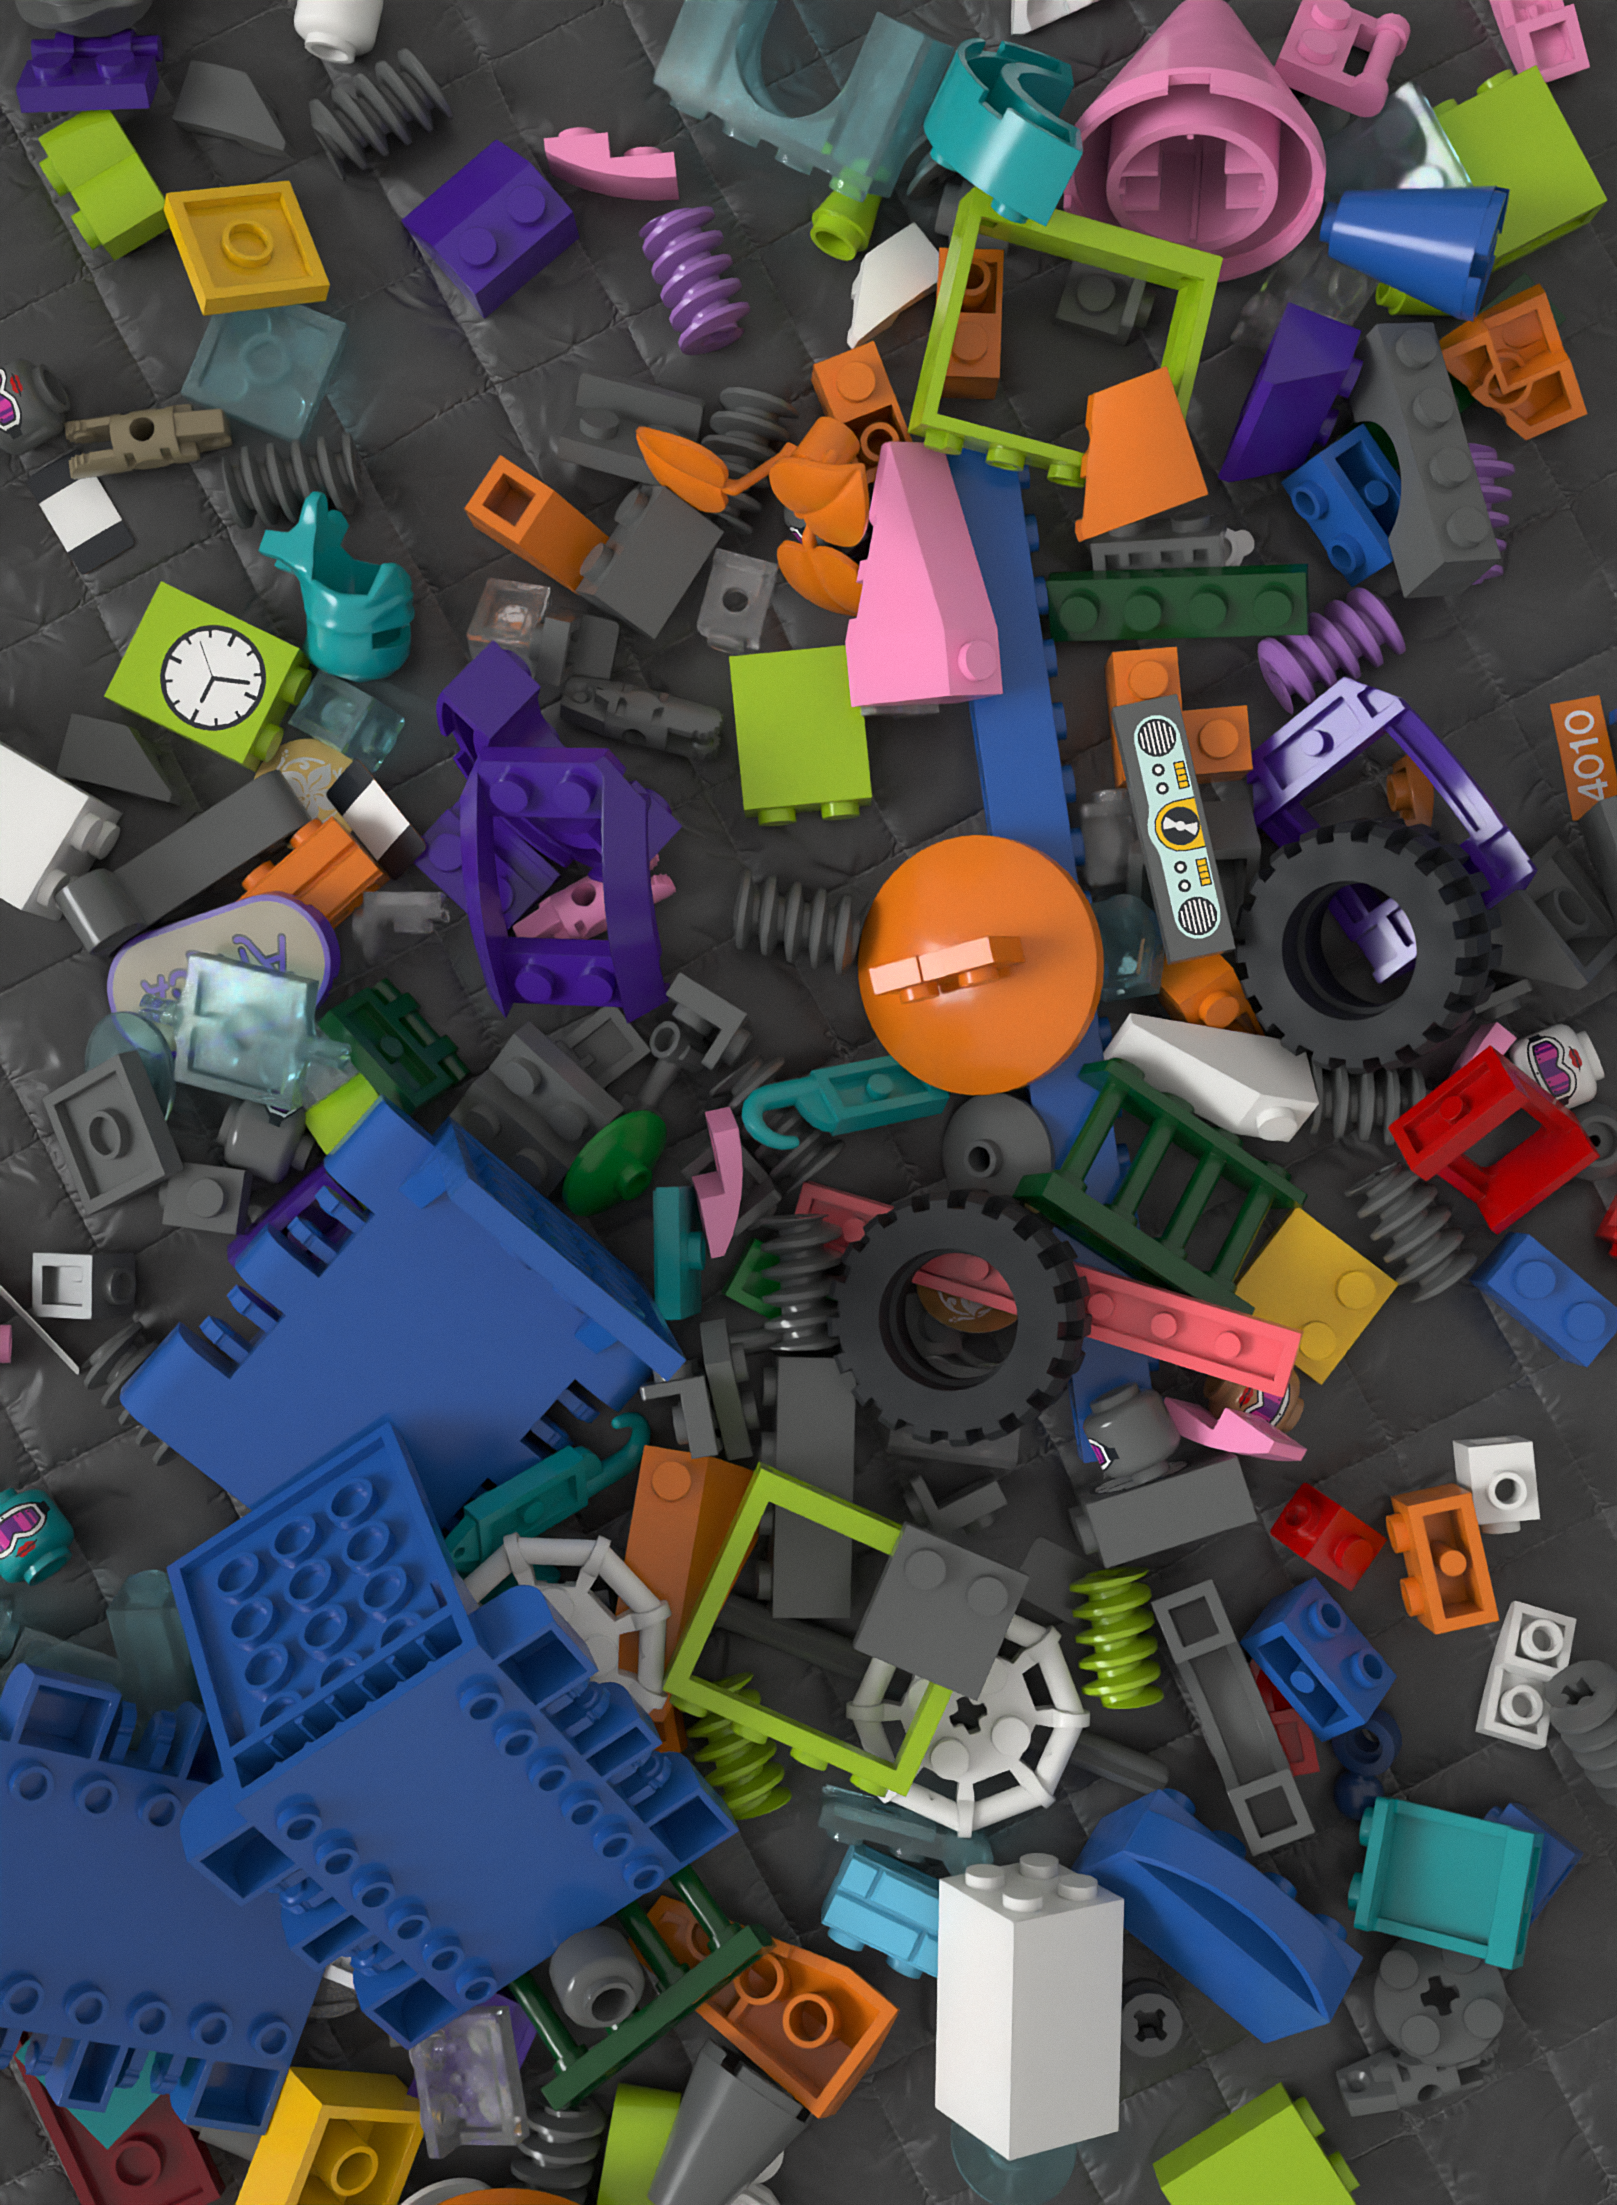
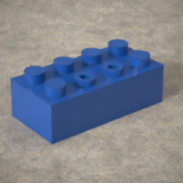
M1159 1788L1100 1819L1070 1870L1077 1874L1094 1877L1097 1879L1099 1886L1124 1898L1123 1927L1264 2044L1331 2022L1363 1959L1358 1952L1345 1943L1348 1934L1338 1921L1324 1914H1310L1294 1900L1297 1896V1891L1291 1882L1276 1873H1261L1244 1859L1247 1851L1243 1843L1225 1831L1215 1830L1211 1832L1193 1817L1196 1812L1194 1803L1177 1790L1170 1788L1161 1790Z

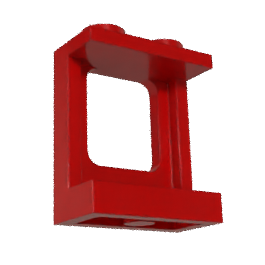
M1491 1045L1388 1126L1411 1171L1426 1182L1434 1175H1439L1477 1204L1489 1228L1497 1235L1600 1157V1154L1575 1114ZM1520 1108L1524 1109L1542 1124L1538 1131L1494 1165L1488 1167L1479 1166L1464 1154L1466 1150Z

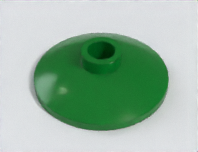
M638 1110L617 1118L601 1129L583 1147L568 1170L562 1190L565 1205L574 1214L587 1217L603 1213L623 1200H632L643 1193L651 1182L652 1170L660 1159L667 1139L665 1122L653 1111Z

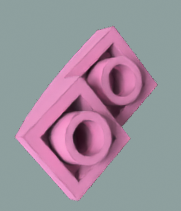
M584 127L566 129L560 132L558 137L544 138L545 153L551 174L572 185L612 197L633 200H679L674 152L662 153L660 149L655 147H637L626 151L623 157H613L608 132L596 133L593 129Z

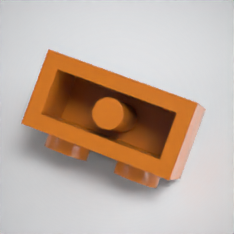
M1454 1483L1390 1496L1394 1514L1386 1516V1526L1394 1552L1396 1554L1403 1553L1408 1577L1400 1579V1589L1408 1615L1410 1617L1417 1616L1418 1621L1434 1634L1500 1621L1471 1492Z

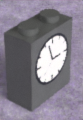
M1206 1446L1168 1458L1167 1461L1171 1468L1161 1476L1143 1484L1135 1485L1130 1475L1123 1478L1108 1477L1073 1488L1078 1505L1068 1508V1514L1079 1546L1082 1545L1086 1555L1095 1552L1104 1567L1109 1568L1257 1521L1238 1457L1229 1451Z

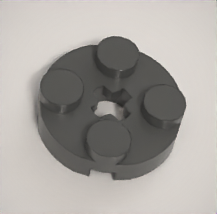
M1402 1938L1382 1958L1372 1990L1375 2015L1388 2040L1398 2049L1402 2048L1408 2055L1434 2067L1458 2066L1477 2058L1502 2029L1506 2009L1504 1982L1497 1966L1487 1964L1485 1959ZM1430 1980H1440L1444 1988L1452 1987L1457 1998L1449 2004L1450 2014L1440 2016L1435 2006L1429 2005L1425 2007L1423 2005L1421 1995L1426 1994L1430 1990Z

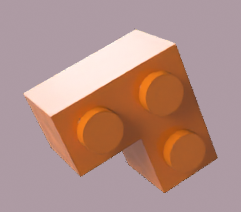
M1177 647L1111 653L1104 665L1115 791L1128 790L1111 717L1112 708L1173 694L1178 695L1198 784L1242 780L1253 770L1247 705L1182 711Z

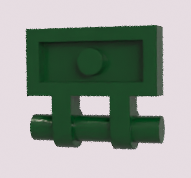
M386 977L372 989L366 987L330 1009L317 1025L380 1095L384 1094L411 1117L440 1097L449 1086L454 1088L459 1085L472 1071L457 1056L456 1053L460 1048L447 1034L440 1037L418 1012L421 1009V1005L409 992L402 994Z

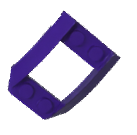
M1343 677L1251 752L1253 770L1247 774V784L1253 785V816L1256 828H1261L1280 848L1285 844L1299 841L1301 834L1321 827L1299 802L1385 733H1388L1425 774L1471 836L1459 845L1470 855L1462 866L1470 875L1482 871L1491 886V889L1481 893L1486 909H1491L1515 890H1526L1538 871L1499 812L1470 773L1403 698L1352 678ZM1356 883L1338 890L1331 899L1328 908L1350 941L1357 942L1373 966L1375 972L1372 974L1378 984L1387 983L1414 970L1417 956L1415 936L1412 926L1401 907L1391 897L1382 903L1368 884Z
M483 746L460 796L461 860L471 932L488 994L505 1019L514 1003L623 1007L626 1023L628 1024L669 1000L666 993L670 988V983H664L659 962L663 952L656 922L650 876L648 811L652 805L649 793H638L623 777L627 768L608 748ZM493 816L602 819L603 891L609 940L508 937L496 872Z

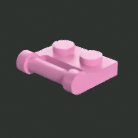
M1302 0L1274 68L1289 88L1354 115L1365 118L1373 117L1380 113L1385 105L1389 92L1386 81L1395 57L1400 55L1406 48L1411 32L1410 25L1399 14L1389 13L1375 18L1351 8L1344 0ZM1352 45L1370 52L1363 72L1356 77L1342 72Z

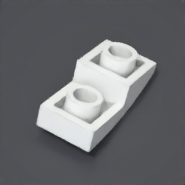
M1511 1602L1490 1665L1475 1732L1535 1750L1546 1746L1551 1705L1545 1699V1686L1554 1675L1569 1664L1576 1624L1575 1618L1522 1602Z

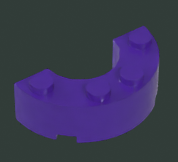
M494 640L441 691L436 703V716L441 735L448 737L451 732L453 733L461 749L453 757V760L467 780L483 746L565 748L560 742L556 730L544 719L538 702L541 686L532 678L528 665L514 652L503 650ZM634 780L629 782L638 793H649L652 803L648 811L650 862L679 831L682 825L672 816V810L662 796L651 789H644ZM500 817L520 837L551 860L565 868L573 860H576L592 868L587 874L591 880L603 883L602 819Z

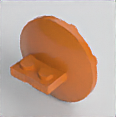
M986 835L960 836L943 840L919 851L905 861L882 886L870 907L862 929L858 953V980L865 1012L874 1032L889 1054L912 1075L929 1085L957 1094L991 1095L1010 1092L1026 1087L1054 1071L1071 1055L1087 1033L1095 1016L1103 986L1104 953L1101 933L1096 916L1082 889L1073 877L1050 856L1031 845L1009 838Z

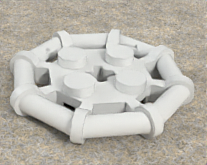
M517 1532L504 1536V1544L463 1580L479 1607H482L483 1604L480 1601L513 1572L519 1585H530L538 1588L588 1645L599 1670L590 1677V1681H595L599 1684L604 1682L621 1684L648 1714L654 1708H663L668 1694L662 1690L665 1664L666 1618L671 1616L672 1613L667 1600L660 1601L609 1547L611 1540L600 1535L596 1540L520 1537ZM533 1564L581 1566L577 1581L553 1584L547 1583L546 1580H536ZM598 1574L630 1609L615 1616L590 1588ZM640 1630L638 1674L618 1668L620 1634Z
M1014 1614L1004 1638L1022 1647L1011 1660L997 1655L978 1700L975 1701L969 1698L973 1705L984 1703L986 1707V1713L978 1717V1727L967 1730L963 1723L952 1724L949 1716L958 1711L956 1700L965 1697L953 1691L917 1774L923 1767H926L943 1779L956 1781V1802L913 1782L906 1797L891 1790H888L885 1797L877 1796L884 1804L892 1801L957 1831V1837L971 1838L972 1831L1041 1805L1047 1809L1056 1801L1053 1796L1054 1791L1082 1729L1090 1726V1711L1082 1707L1058 1643L1061 1634L1052 1625L1044 1628ZM873 1657L854 1700L847 1702L846 1717L853 1719L864 1751L893 1763L895 1758L881 1722L901 1720L907 1733L929 1681L913 1674L907 1692L904 1693L900 1702L883 1699L897 1667ZM1037 1663L1040 1665L1054 1705L1034 1706L1022 1673ZM1036 1724L1053 1727V1732L1034 1772L1031 1766L1021 1759V1756L1030 1744L1031 1733ZM1010 1770L1020 1783L1018 1786L975 1802L973 1783Z

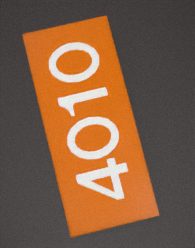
M1599 695L1550 704L1573 821H1578L1600 800L1617 795V774Z

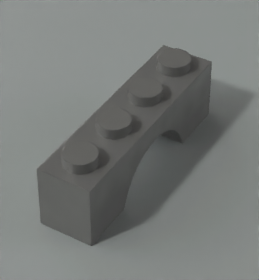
M1434 323L1376 324L1356 346L1353 357L1363 360V365L1349 395V401L1355 423L1375 422L1380 425L1391 438L1398 456L1401 472V499L1396 522L1388 541L1404 598L1460 595L1501 560V556Z
M1209 1579L1151 1602L1174 1662L1186 1684L1223 1777L1226 1791L1252 1856L1315 1833L1316 1827L1215 1581Z

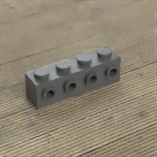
M772 1352V1367H762L760 1374L761 1406H771L770 1431H760L758 1462H763L853 1503L855 1397L851 1390L856 1387V1379L851 1371L840 1374L833 1357L840 1354V1352ZM768 1502L757 1526L758 1535H768L767 1560H757L756 1599L766 1600V1608L772 1618H850L852 1538L772 1502Z

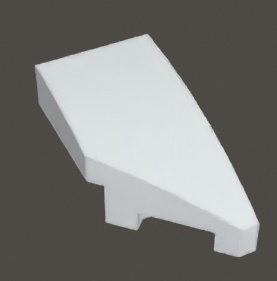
M915 222L871 250L862 260L860 272L852 284L851 299L854 300L853 318L847 337V343L851 349L859 347L891 327L900 312L937 290L939 252Z

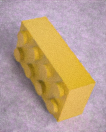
M289 2067L265 2136L261 2135L235 2205H397L432 2112L418 2098L407 2095L408 2088L396 2075Z

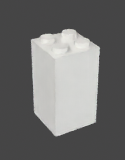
M1 741L0 898L22 911L59 921L63 913L53 898L63 887L88 873L96 858L101 860L109 854L119 837L120 827L116 824L123 813Z
M1044 1853L1025 1854L1020 1857L1019 1863L1000 1867L992 1864H975L967 1867L965 1874L939 1879L935 2108L1009 2161L1118 2131L1124 1898L1099 1886L1097 1879L1094 1877L1077 1874L1059 1864L1057 1857Z

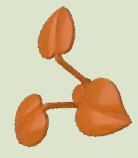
M820 417L798 446L787 442L777 455L739 479H729V472L725 463L712 451L694 441L648 427L639 426L636 429L638 445L654 477L661 486L668 488L696 510L709 513L722 512L729 502L727 494L737 496L769 475L771 488L778 500L794 511V515L797 518L804 519L806 523L802 535V544L785 540L777 549V560L782 574L801 596L813 604L834 613L857 616L863 584L856 582L859 565L836 549L818 546L816 539L817 535L822 540L833 545L852 547L861 541L867 530L870 504L865 465L863 463L850 464L860 450V443L849 427L834 418Z

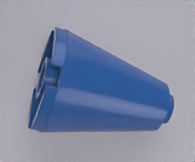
M1493 185L1345 190L1340 203L1328 202L1321 224L1319 241L1329 243V258L1459 320L1474 322V318L1479 313L1496 257L1494 251L1498 234L1502 233L1510 189Z

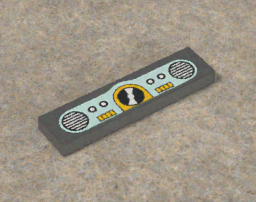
M1173 694L1113 707L1111 717L1167 963L1171 965L1232 952L1235 949L1234 939L1178 695Z

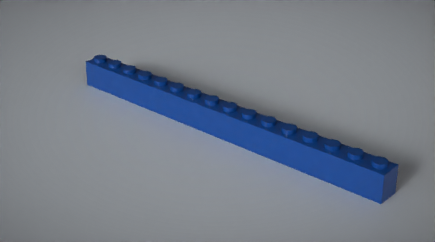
M962 448L960 455L946 454V458L998 629L1003 694L968 701L988 836L1017 840L1035 847L1057 861L1078 884L1076 866L1085 865L1084 841L1080 827L1070 829L1067 803L1076 802L1075 780L1071 764L1061 766L1057 742L1067 739L1066 718L1063 703L1061 701L1052 703L1048 680V678L1058 676L1057 656L1053 639H1042L1039 615L1048 614L1049 611L1047 588L1044 576L1033 577L1030 553L1039 552L1038 526L1034 513L1024 514L1021 490L1030 489L1029 465L1025 464L1023 471H1009L996 468L985 463L987 454ZM1083 891L1093 910L1090 891ZM1097 1010L1087 1033L1071 1055L1044 1078L1024 1087L1026 1102L1038 1111L1050 1131L1055 1150L1054 1169L1060 1170L1100 1093L1078 1077L1083 1064L1104 1060L1103 1052L1112 1041L1109 1019L1107 1016L1098 1018ZM1121 1108V1110H1120V1112H1119L1117 1118H1121V1117H1122V1108ZM1114 1126L1110 1129L1084 1180L1088 1187L1085 1193L1102 1205L1104 1203L1111 1204L1131 1165L1126 1143L1116 1144ZM1136 1211V1213H1135V1215H1134V1216L1137 1218V1220H1138V1224H1137L1136 1228H1138V1229L1140 1230L1138 1214H1137V1211ZM1057 1227L1053 1228L1052 1232L1061 1242L1068 1240L1076 1252L1078 1258L1073 1261L1133 1279ZM1084 1337L1081 1350L1086 1355L1080 1370L1071 1376L1067 1385L1078 1457L1084 1463L1098 1461L1083 1430L1084 1420L1092 1412L1089 1403L1098 1396L1133 1381L1137 1383L1139 1389H1152L1150 1372L1159 1371V1359Z

